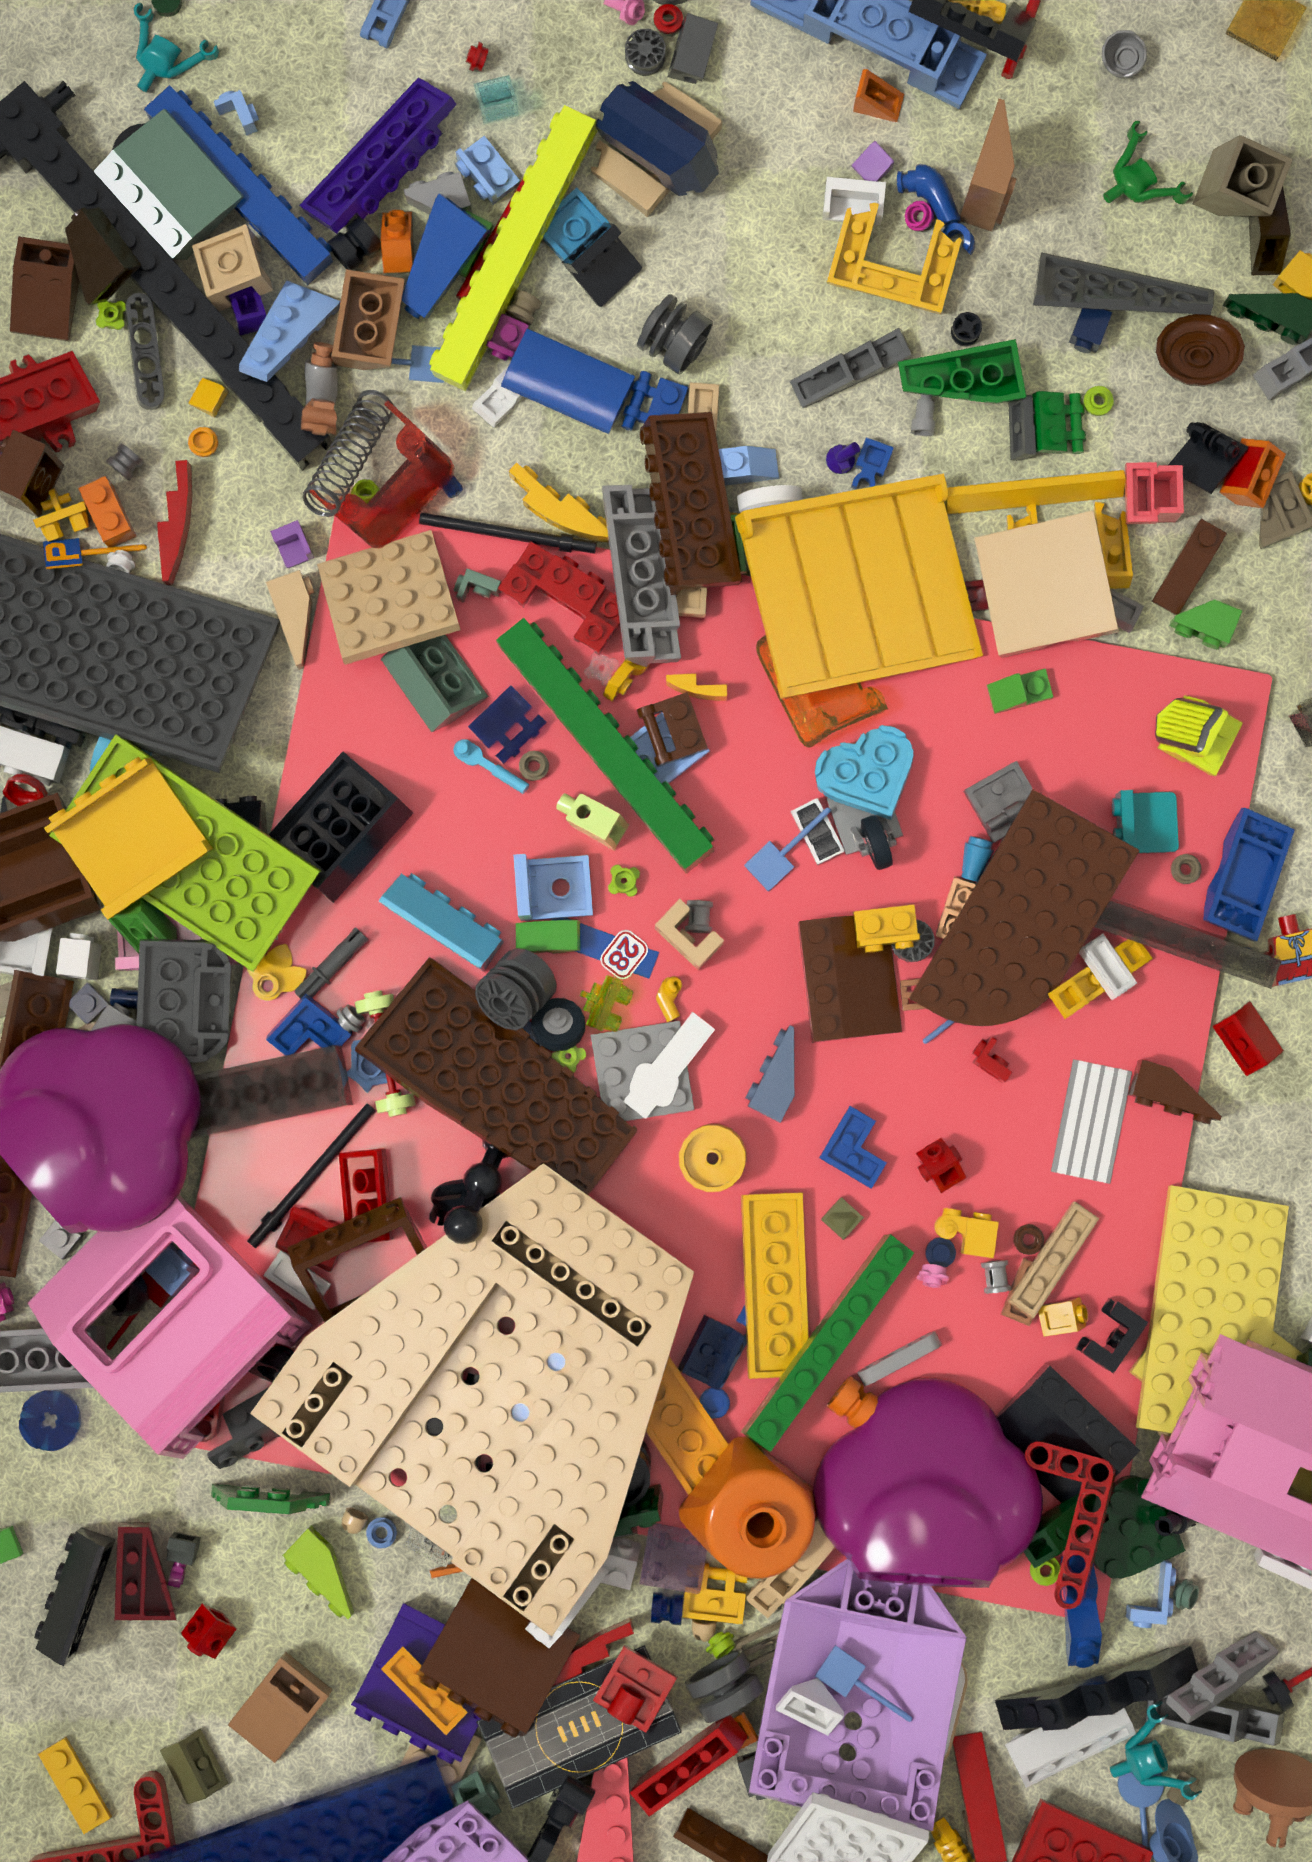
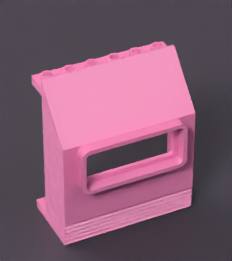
M180 1191L172 1204L160 1216L145 1225L121 1232L98 1231L28 1302V1305L58 1351L158 1455L184 1459L204 1438L200 1431L194 1427L276 1342L291 1348L313 1325L305 1317L298 1315L181 1197ZM174 1242L199 1267V1273L112 1360L87 1334L86 1330Z

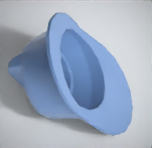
M1170 1799L1162 1800L1157 1805L1155 1812L1156 1831L1151 1836L1149 1848L1153 1852L1154 1860L1156 1862H1198V1854L1188 1817L1180 1805L1172 1802Z

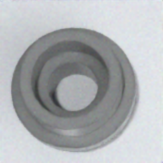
M348 1004L345 1008L341 1007L337 1011L339 1017L337 1021L344 1030L359 1032L362 1029L365 1018L362 1014H357L355 1007Z

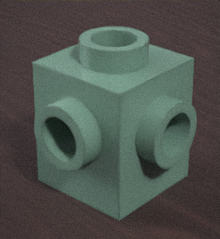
M478 1771L451 1786L457 1801L454 1803L455 1807L468 1800L488 1820L502 1812L497 1802L501 1798L497 1787L492 1781L487 1783Z

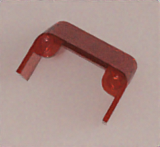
M388 400L384 405L405 424L397 435L396 445L397 449L407 460L368 503H365L356 495L347 494L345 500L341 503V508L335 515L364 542L377 549L383 548L385 545L395 541L450 481L455 470L454 463L450 457ZM310 490V493L327 509H336V504L323 500L314 490Z

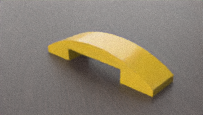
M1136 934L1114 948L1130 973H1133L1153 959ZM1087 966L1048 993V996L1064 1019H1066L1105 992V990Z

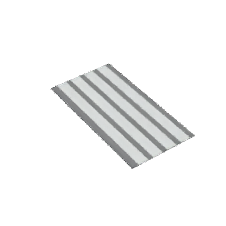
M1073 1059L1051 1172L1110 1184L1132 1071Z

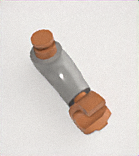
M314 342L313 348L316 349V352L312 353L311 359L305 361L306 406L302 409L301 430L312 431V434L336 435L337 415L334 408L338 395V366L333 364L330 355L333 345Z

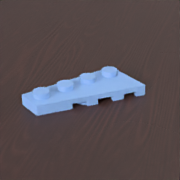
M286 280L239 364V372L267 382L290 360V355L297 348L301 349L307 343L308 337L315 330L319 331L325 325L326 319L331 314L335 315L339 311L341 301Z

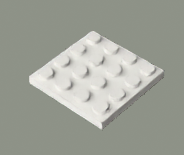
M812 1792L769 1851L767 1862H912L928 1843L929 1831L919 1828L912 1823H904L889 1818L882 1813H874L862 1809L855 1804H847L832 1799L826 1794Z

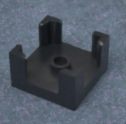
M1108 1298L1101 1311L1119 1323V1327L1111 1332L1104 1348L1095 1341L1082 1337L1075 1346V1349L1114 1374L1148 1322L1120 1302Z

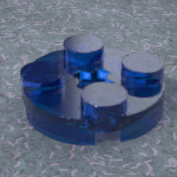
M60 1390L38 1392L27 1399L21 1409L22 1412L19 1420L20 1433L23 1439L36 1449L45 1451L60 1450L76 1438L81 1428V1412L77 1403L71 1396ZM46 1412L57 1416L55 1421L57 1426L54 1429L50 1425L46 1427L43 1425V1421L46 1419L44 1415Z

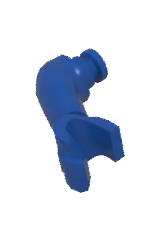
M917 164L916 170H909L907 174H903V171H898V193H904V189H908V192H916L917 197H923L927 200L937 219L945 224L942 232L949 238L956 234L963 235L964 243L962 247L972 255L975 250V238L964 225L959 223L961 219L944 177L938 170L928 165Z

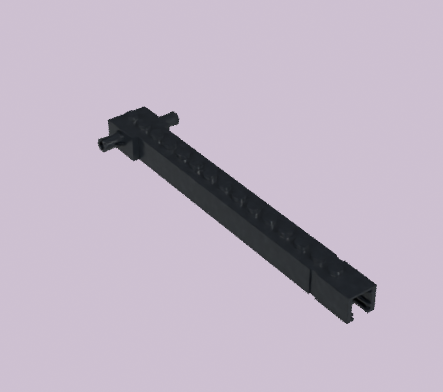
M62 80L57 87L43 98L42 96L39 97L23 81L0 101V159L5 155L7 157L10 156L26 174L33 168L73 214L84 207L86 209L101 208L141 264L130 278L151 299L152 303L257 421L263 423L267 432L303 471L310 465L305 459L307 455L319 445L327 450L333 443L329 434L322 436L312 434V431L301 430V416L304 406L295 396L292 397L286 386L275 374L265 382L239 372V364L249 345L66 141L70 134L56 116V111L76 96L70 87H67V84Z

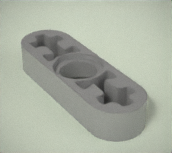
M932 1331L865 1366L857 1373L864 1386L870 1385L934 1351L942 1343L936 1332Z

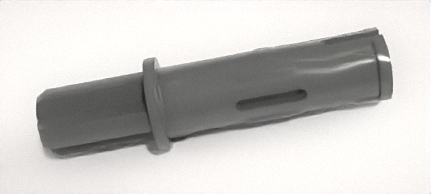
M355 927L317 968H312L314 971L296 988V995L300 999L305 994L312 998L326 983L329 985L331 983L329 980L369 939Z

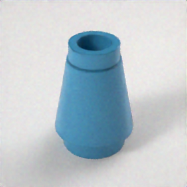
M974 836L969 837L968 843L965 842L962 878L978 882L994 851L991 849L993 842Z

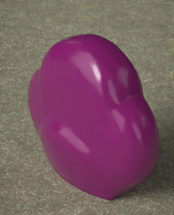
M115 1024L92 1031L75 1028H55L32 1036L11 1053L0 1069V1155L60 1226L71 1234L84 1232L88 1229L101 1232H121L145 1225L160 1216L172 1204L186 1179L188 1143L197 1126L201 1107L200 1091L194 1070L183 1051L172 1041L154 1031L135 1025Z
M937 1378L914 1379L896 1385L880 1394L874 1414L863 1425L840 1437L828 1449L819 1465L813 1485L815 1511L826 1537L841 1554L851 1561V1566L859 1579L940 1587L989 1588L999 1570L1014 1562L1030 1545L1039 1527L1043 1511L1042 1488L1036 1470L1027 1463L1023 1451L1005 1437L992 1409L984 1400L970 1390L951 1381Z

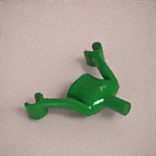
M1135 121L1127 132L1129 143L1113 169L1117 185L1103 193L1104 200L1107 203H1111L1125 194L1130 200L1140 203L1154 198L1172 196L1176 203L1185 204L1193 195V192L1188 195L1181 193L1180 190L1185 186V182H1180L1177 187L1147 190L1157 184V177L1144 159L1139 158L1132 165L1126 166L1138 143L1148 133V131L1142 134L1137 133L1135 129L1141 122Z

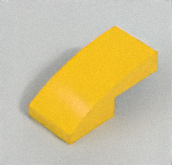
M696 674L666 675V685L682 694L688 692L689 696L699 699L727 701V684L697 686Z

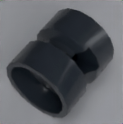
M360 216L346 226L345 234L339 232L327 242L332 248V253L344 268L353 271L364 263V256L372 257L381 249V241Z

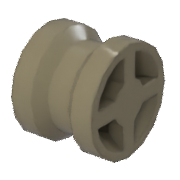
M516 290L513 295L514 302L507 307L506 313L516 320L532 325L534 321L533 315L536 310L540 309L542 302L525 291Z

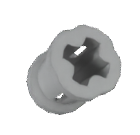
M688 900L687 906L690 908L689 922L685 926V931L711 933L712 927L709 926L710 908L713 907V902Z
M1008 1260L981 1263V1268L985 1270L987 1285L984 1288V1293H1000L1012 1290L1007 1282L1006 1266L1008 1265Z

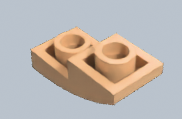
M954 876L936 932L937 937L945 938L974 889L975 882Z

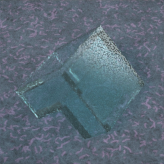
M509 75L474 84L483 124L519 116L517 100Z

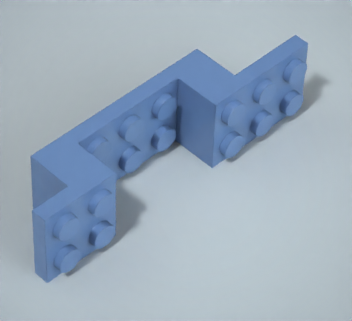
M751 0L750 6L827 44L830 43L835 33L909 70L907 84L957 109H960L987 56L986 53L961 42V36L908 12L912 3L909 0Z

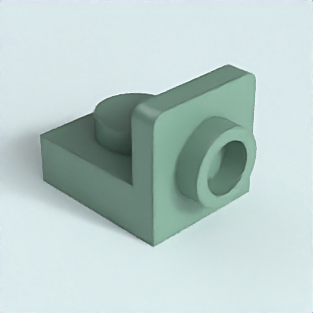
M467 568L464 575L460 574L458 576L454 591L458 592L456 597L461 602H465L470 586L474 588L473 592L480 596L490 598L492 594L498 597V587L501 581Z

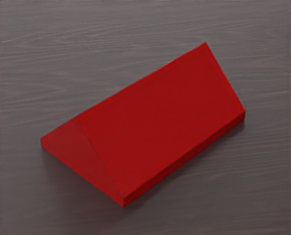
M386 1149L339 1153L345 1222L357 1215L390 1202ZM393 1230L368 1242L394 1239Z

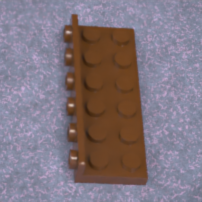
M712 412L650 415L640 428L639 435L642 445H645L646 449L644 465L646 472L650 473L651 478L649 494L650 499L655 501L656 506L654 523L656 529H660L659 552L660 556L665 558L664 581L666 586L670 587L671 595H678L681 589L739 585L742 582Z

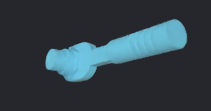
M462 739L454 745L453 751L455 756L467 765L475 766L479 764L492 772L493 776L522 794L528 789L529 784L500 765H495L484 758L482 750L469 740Z

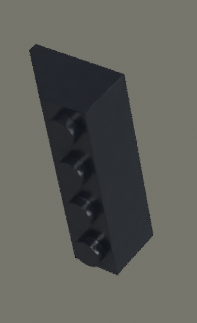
M82 1527L75 1534L71 1533L65 1546V1551L69 1552L65 1563L61 1562L55 1575V1580L59 1581L55 1592L51 1591L44 1608L49 1610L45 1622L40 1621L34 1636L35 1639H38L35 1649L62 1666H65L77 1654L116 1540Z

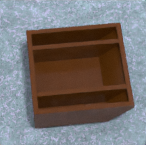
M58 792L0 813V942H15L101 910L95 891L61 843L49 836L51 832L47 833L44 829L51 823L49 817L63 808L67 809Z

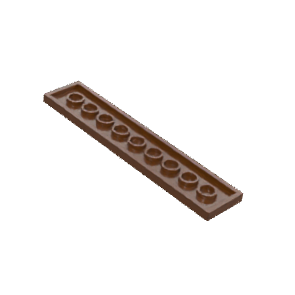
M14 970L0 1041V1069L11 1053L27 1039L50 1029L65 1028L74 981ZM1 1155L0 1276L16 1278L32 1192Z

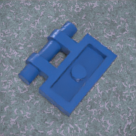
M641 371L638 381L633 383L631 389L633 395L629 406L626 405L623 411V416L625 417L621 427L632 431L636 421L645 423L650 415L680 414L688 387L661 377L657 388L651 387L649 382L652 374ZM644 396L653 399L648 413L640 410Z

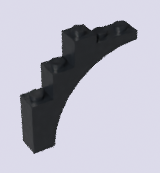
M1191 1646L1171 1647L1106 1674L1046 1690L1003 1696L996 1699L995 1704L1003 1730L1042 1727L1043 1731L1068 1729L1088 1716L1113 1715L1133 1702L1160 1700L1190 1682L1192 1675L1198 1671Z

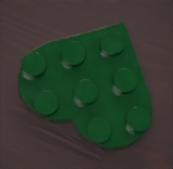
M1130 1475L1121 1477L1113 1484L1109 1500L1112 1511L1105 1516L1094 1559V1566L1110 1578L1122 1579L1133 1576L1163 1562V1560H1168L1186 1551L1179 1534L1172 1533L1169 1536H1161L1157 1533L1155 1521L1160 1520L1159 1517L1166 1516L1170 1510L1141 1498L1149 1481L1148 1478Z

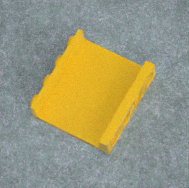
M140 757L135 758L124 766L125 773L117 778L112 774L99 783L101 787L99 791L93 795L88 791L75 799L74 803L76 806L68 812L64 808L49 817L51 823L44 828L47 833L54 832L105 907L101 911L107 920L125 910L213 849L151 758L141 760Z

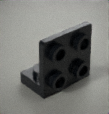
M606 222L561 262L599 307H602L642 269L640 263L618 238L621 231L615 224Z

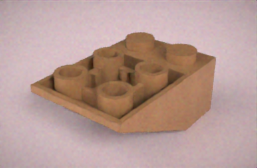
M285 1651L228 1723V1726L276 1763L326 1701L333 1689Z

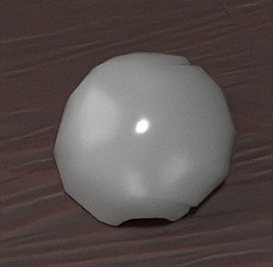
M1118 30L1106 39L1102 47V61L1106 69L1113 76L1130 78L1139 73L1147 61V48L1144 41L1134 31Z

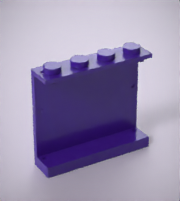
M403 1603L351 1704L356 1707L354 1714L369 1722L373 1717L383 1721L384 1723L381 1728L398 1736L400 1731L410 1735L409 1742L423 1750L426 1749L427 1745L438 1750L436 1757L450 1764H453L454 1760L461 1762L478 1728L476 1721L481 1719L473 1713L475 1709L464 1703L462 1707L468 1713L445 1735L381 1670L402 1647L422 1665L445 1624Z

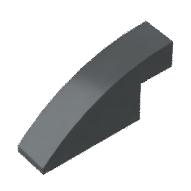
M1169 1694L1161 1698L1160 1700L1163 1704L1156 1707L1159 1715L1168 1714L1167 1718L1159 1722L1167 1726L1231 1742L1248 1739L1275 1746L1280 1744L1284 1712L1223 1700L1187 1724L1166 1704ZM1159 1700L1148 1701L1147 1709L1150 1705ZM1147 1710L1145 1720H1148Z

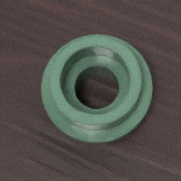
M1189 1579L1178 1583L1173 1592V1600H1175L1176 1607L1181 1610L1185 1608L1192 1609L1198 1599L1199 1587L1194 1585L1193 1581Z

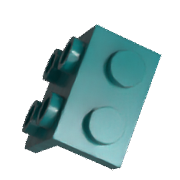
M1121 790L1115 794V798L1112 799V815L1116 816L1117 828H1114L1113 835L1139 849V853L1175 852L1178 849L1177 800L1173 792L1133 793V790Z

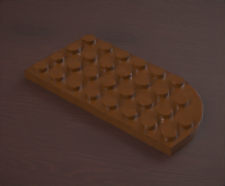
M1032 789L909 999L945 1019L972 1026L1004 1024L1029 1014L1049 998L1048 993L1058 987L1140 850L1037 790Z

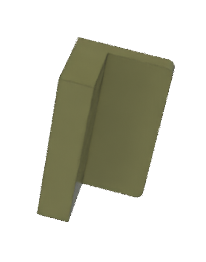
M201 1728L160 1750L187 1804L206 1799L228 1784Z

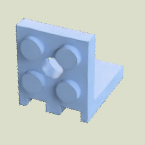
M526 854L513 855L517 911L521 921L593 916L589 855L529 860ZM559 879L566 880L570 885L569 892L564 896H557L552 891L553 883Z

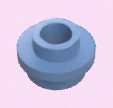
M379 1517L370 1522L366 1530V1536L372 1546L387 1548L395 1541L397 1528L390 1519ZM377 1528H386L387 1536L385 1538L378 1537L376 1534Z

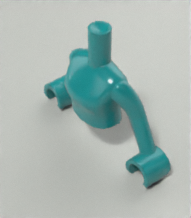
M142 3L135 5L134 14L140 22V37L136 59L146 70L137 87L143 92L147 93L156 77L174 78L205 59L210 61L218 57L219 49L217 45L214 46L212 52L207 53L205 49L209 43L208 40H203L200 43V51L174 66L177 57L182 52L181 49L169 40L156 34L148 45L149 22L153 20V11L150 8L146 15L141 16L139 14L143 9Z
M1161 1700L1156 1701L1147 1709L1148 1720L1136 1735L1132 1736L1125 1744L1127 1761L1111 1766L1110 1772L1114 1778L1132 1772L1141 1785L1178 1788L1184 1798L1193 1800L1202 1793L1201 1790L1193 1792L1189 1787V1784L1197 1779L1191 1777L1184 1781L1167 1776H1154L1155 1774L1168 1771L1167 1759L1158 1741L1153 1740L1147 1744L1138 1745L1149 1735L1157 1723L1168 1717V1714L1159 1715L1157 1713L1156 1707L1163 1704Z

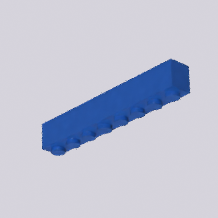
M169 85L144 108L148 118L152 119L163 109H166L244 195V198L234 209L308 286L333 263L330 254L332 248L322 237L316 239L310 233L312 227L302 216L296 218L290 212L292 206L282 195L276 197L270 191L272 185L262 174L256 176L250 170L252 164L242 153L236 155L230 149L232 143L222 132L216 134L210 128L212 122L202 111L196 113L190 107L193 103L182 90L176 92Z

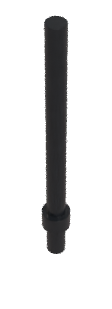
M422 512L419 518V524L528 543L531 541L535 544L558 547L559 551L569 553L575 550L595 554L597 542L576 539L574 535L565 533L559 536Z
M366 1103L272 1212L268 1211L261 1219L262 1224L247 1240L249 1244L257 1248L271 1231L275 1232L282 1224L281 1219L373 1115L376 1111L373 1107Z

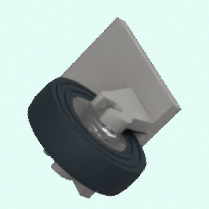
M827 798L845 854L849 855L859 851L862 857L870 855L877 870L892 866L893 859L890 847L897 845L895 838L903 836L895 812L892 820Z

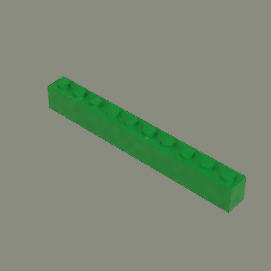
M525 618L521 619L496 639L499 648L687 874L714 852V847L711 844L715 841L704 826L698 829L692 821L696 817L686 804L679 806L673 797L677 794L668 782L660 783L654 774L658 771L647 758L642 761L635 751L639 748L628 735L624 738L617 731L620 725L609 712L604 715L597 707L601 704L599 699L590 689L587 692L583 690L579 685L582 679L572 667L569 669L564 667L560 662L563 656L553 644L548 647L541 638L545 635L535 622L529 624Z

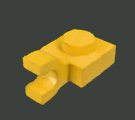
M624 660L608 681L603 696L613 701L619 693L624 695L633 682L630 676L643 674L650 664L644 667Z

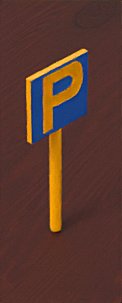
M79 538L43 541L46 569L82 566L81 556L108 554L116 550L126 552L140 551L147 548L145 544L80 550Z

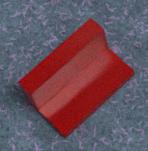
M1250 1001L1233 1014L1212 1026L1245 1076L1268 1065L1284 1051Z

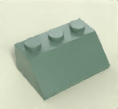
M446 635L389 651L381 658L383 664L431 732L451 724L489 697Z

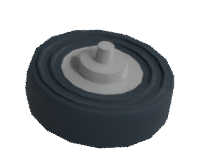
M552 998L531 1019V1030L535 1040L541 1046L551 1051H565L573 1048L581 1041L585 1032V1017L580 1007L573 1001L565 998Z

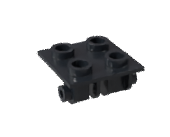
M1191 422L1186 429L1190 439L1168 465H1183V479L1212 494L1249 448L1205 423Z

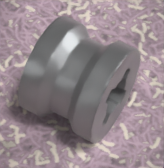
M121 443L117 447L118 452L115 456L109 457L106 462L119 474L130 480L133 477L135 468L141 467L144 461Z

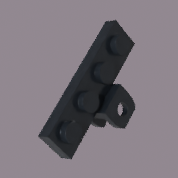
M0 706L1 723L31 735L32 733L41 738H44L45 733L56 737L54 743L63 745L68 749H71L72 745L82 747L85 736L60 724Z

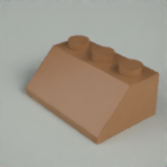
M346 269L331 355L334 365L360 370L391 367L405 279Z

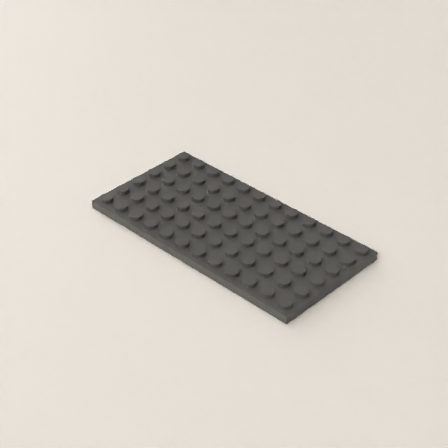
M0 534V706L112 740L115 734H118L139 749L220 773L280 627V620L82 559V566L46 569L44 547Z

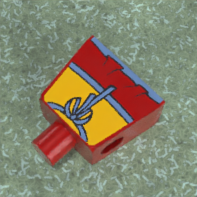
M1296 914L1279 917L1278 922L1282 935L1268 939L1271 987L1312 978V929L1300 931Z

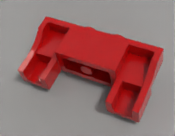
M530 541L517 563L513 564L498 587L499 593L506 594L524 608L537 588L542 594L584 619L574 635V640L578 643L582 642L593 649L594 653L600 655L620 625L616 595L606 589V586L603 585L604 580L591 571L585 574L577 569L579 564L565 555L563 558L557 555L554 556Z

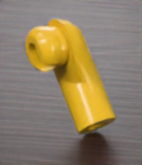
M675 976L664 979L656 995V1001L667 1022L680 1017L674 1001L682 988V982Z

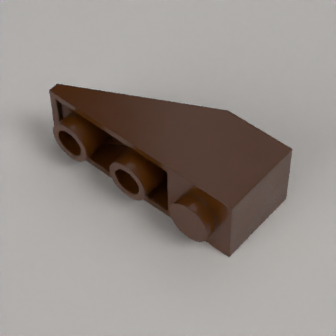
M1146 1060L1137 1061L1128 1095L1136 1097L1134 1103L1147 1107H1152L1153 1103L1165 1106L1164 1112L1178 1116L1182 1115V1111L1194 1114V1121L1208 1125L1211 1124L1212 1120L1221 1121L1222 1116L1172 1068Z

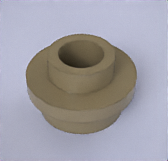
M529 751L521 757L519 770L524 778L530 781H538L548 773L549 762L543 753ZM537 761L540 764V768L534 772L529 770L530 762Z
M1183 854L1173 860L1171 874L1177 882L1191 884L1199 878L1201 864L1195 856ZM1182 864L1189 865L1191 871L1188 875H1184L1181 872Z

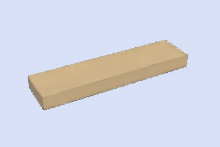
M1075 1201L1072 1202L1007 1302L1033 1319L1099 1218Z

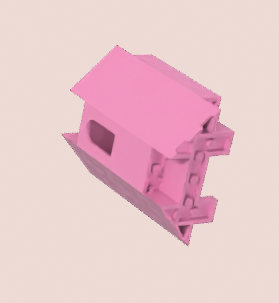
M1220 1334L1210 1355L1201 1352L1188 1380L1193 1390L1171 1436L1161 1435L1149 1459L1154 1471L1141 1498L1312 1571V1504L1288 1494L1300 1467L1312 1471V1367L1253 1341L1247 1340L1244 1345Z

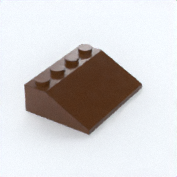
M854 916L799 921L798 932L812 1043L902 1032L891 945H883L884 951L865 953V948H857Z

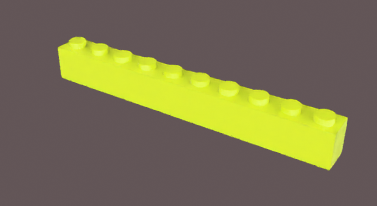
M566 105L563 106L560 113L556 112L550 123V129L552 130L548 138L541 140L537 148L536 155L538 157L534 165H529L523 177L525 183L521 191H516L511 199L510 208L512 209L507 218L503 217L499 222L496 230L498 236L494 244L490 243L487 246L483 255L485 262L481 270L474 272L470 280L471 289L467 297L463 296L458 303L456 309L458 315L454 323L450 322L444 331L443 339L445 341L441 349H436L430 359V370L435 377L465 392L488 348L486 344L488 340L491 341L501 314L506 313V309L510 305L515 291L518 289L545 232H547L598 131L595 119Z

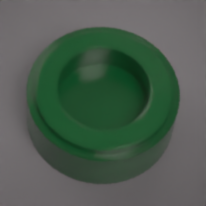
M151 0L155 11L164 17L174 16L180 11L182 6V0Z

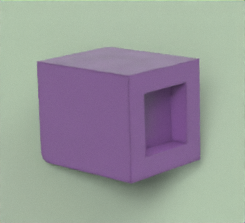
M298 520L270 531L287 568H292L314 558Z

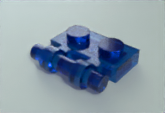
M510 686L468 728L488 749L499 742L504 748L495 756L504 764L511 756L515 758L521 752L519 749L530 738L535 739L540 734L539 730L547 722L539 714L530 722L525 715L532 709V706ZM518 723L523 729L510 740L505 734Z

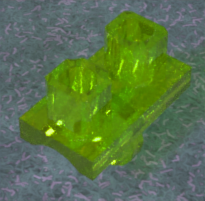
M606 975L603 985L594 982L590 993L581 990L579 996L587 999L583 1010L590 1013L586 1025L600 1031L605 1029L617 1032L622 1022V1017L611 1013L614 1002L627 1006L630 1003L633 991L623 985L622 980Z

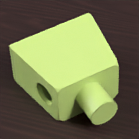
M564 793L556 806L557 810L567 815L566 820L572 827L612 850L616 849L629 826L619 813L581 793L577 799Z

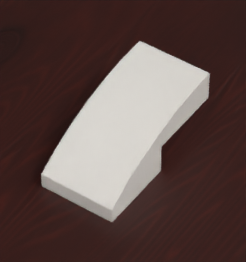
M508 367L494 379L493 385L472 406V409L493 428L523 397L501 387Z

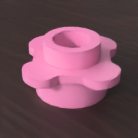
M924 1264L922 1271H919V1275H917V1279L923 1281V1285L927 1287L940 1288L941 1285L947 1284L949 1276L946 1275L947 1269L942 1266Z

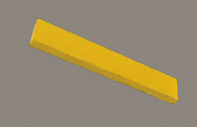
M1124 470L947 487L948 498L945 501V508L947 514L1027 507L1031 504L1038 506L1118 498L1124 495L1126 477Z

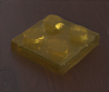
M1243 0L1225 34L1277 62L1307 7L1295 0Z

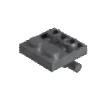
M1015 761L965 789L963 792L994 843L1005 836L1033 788L1018 762Z

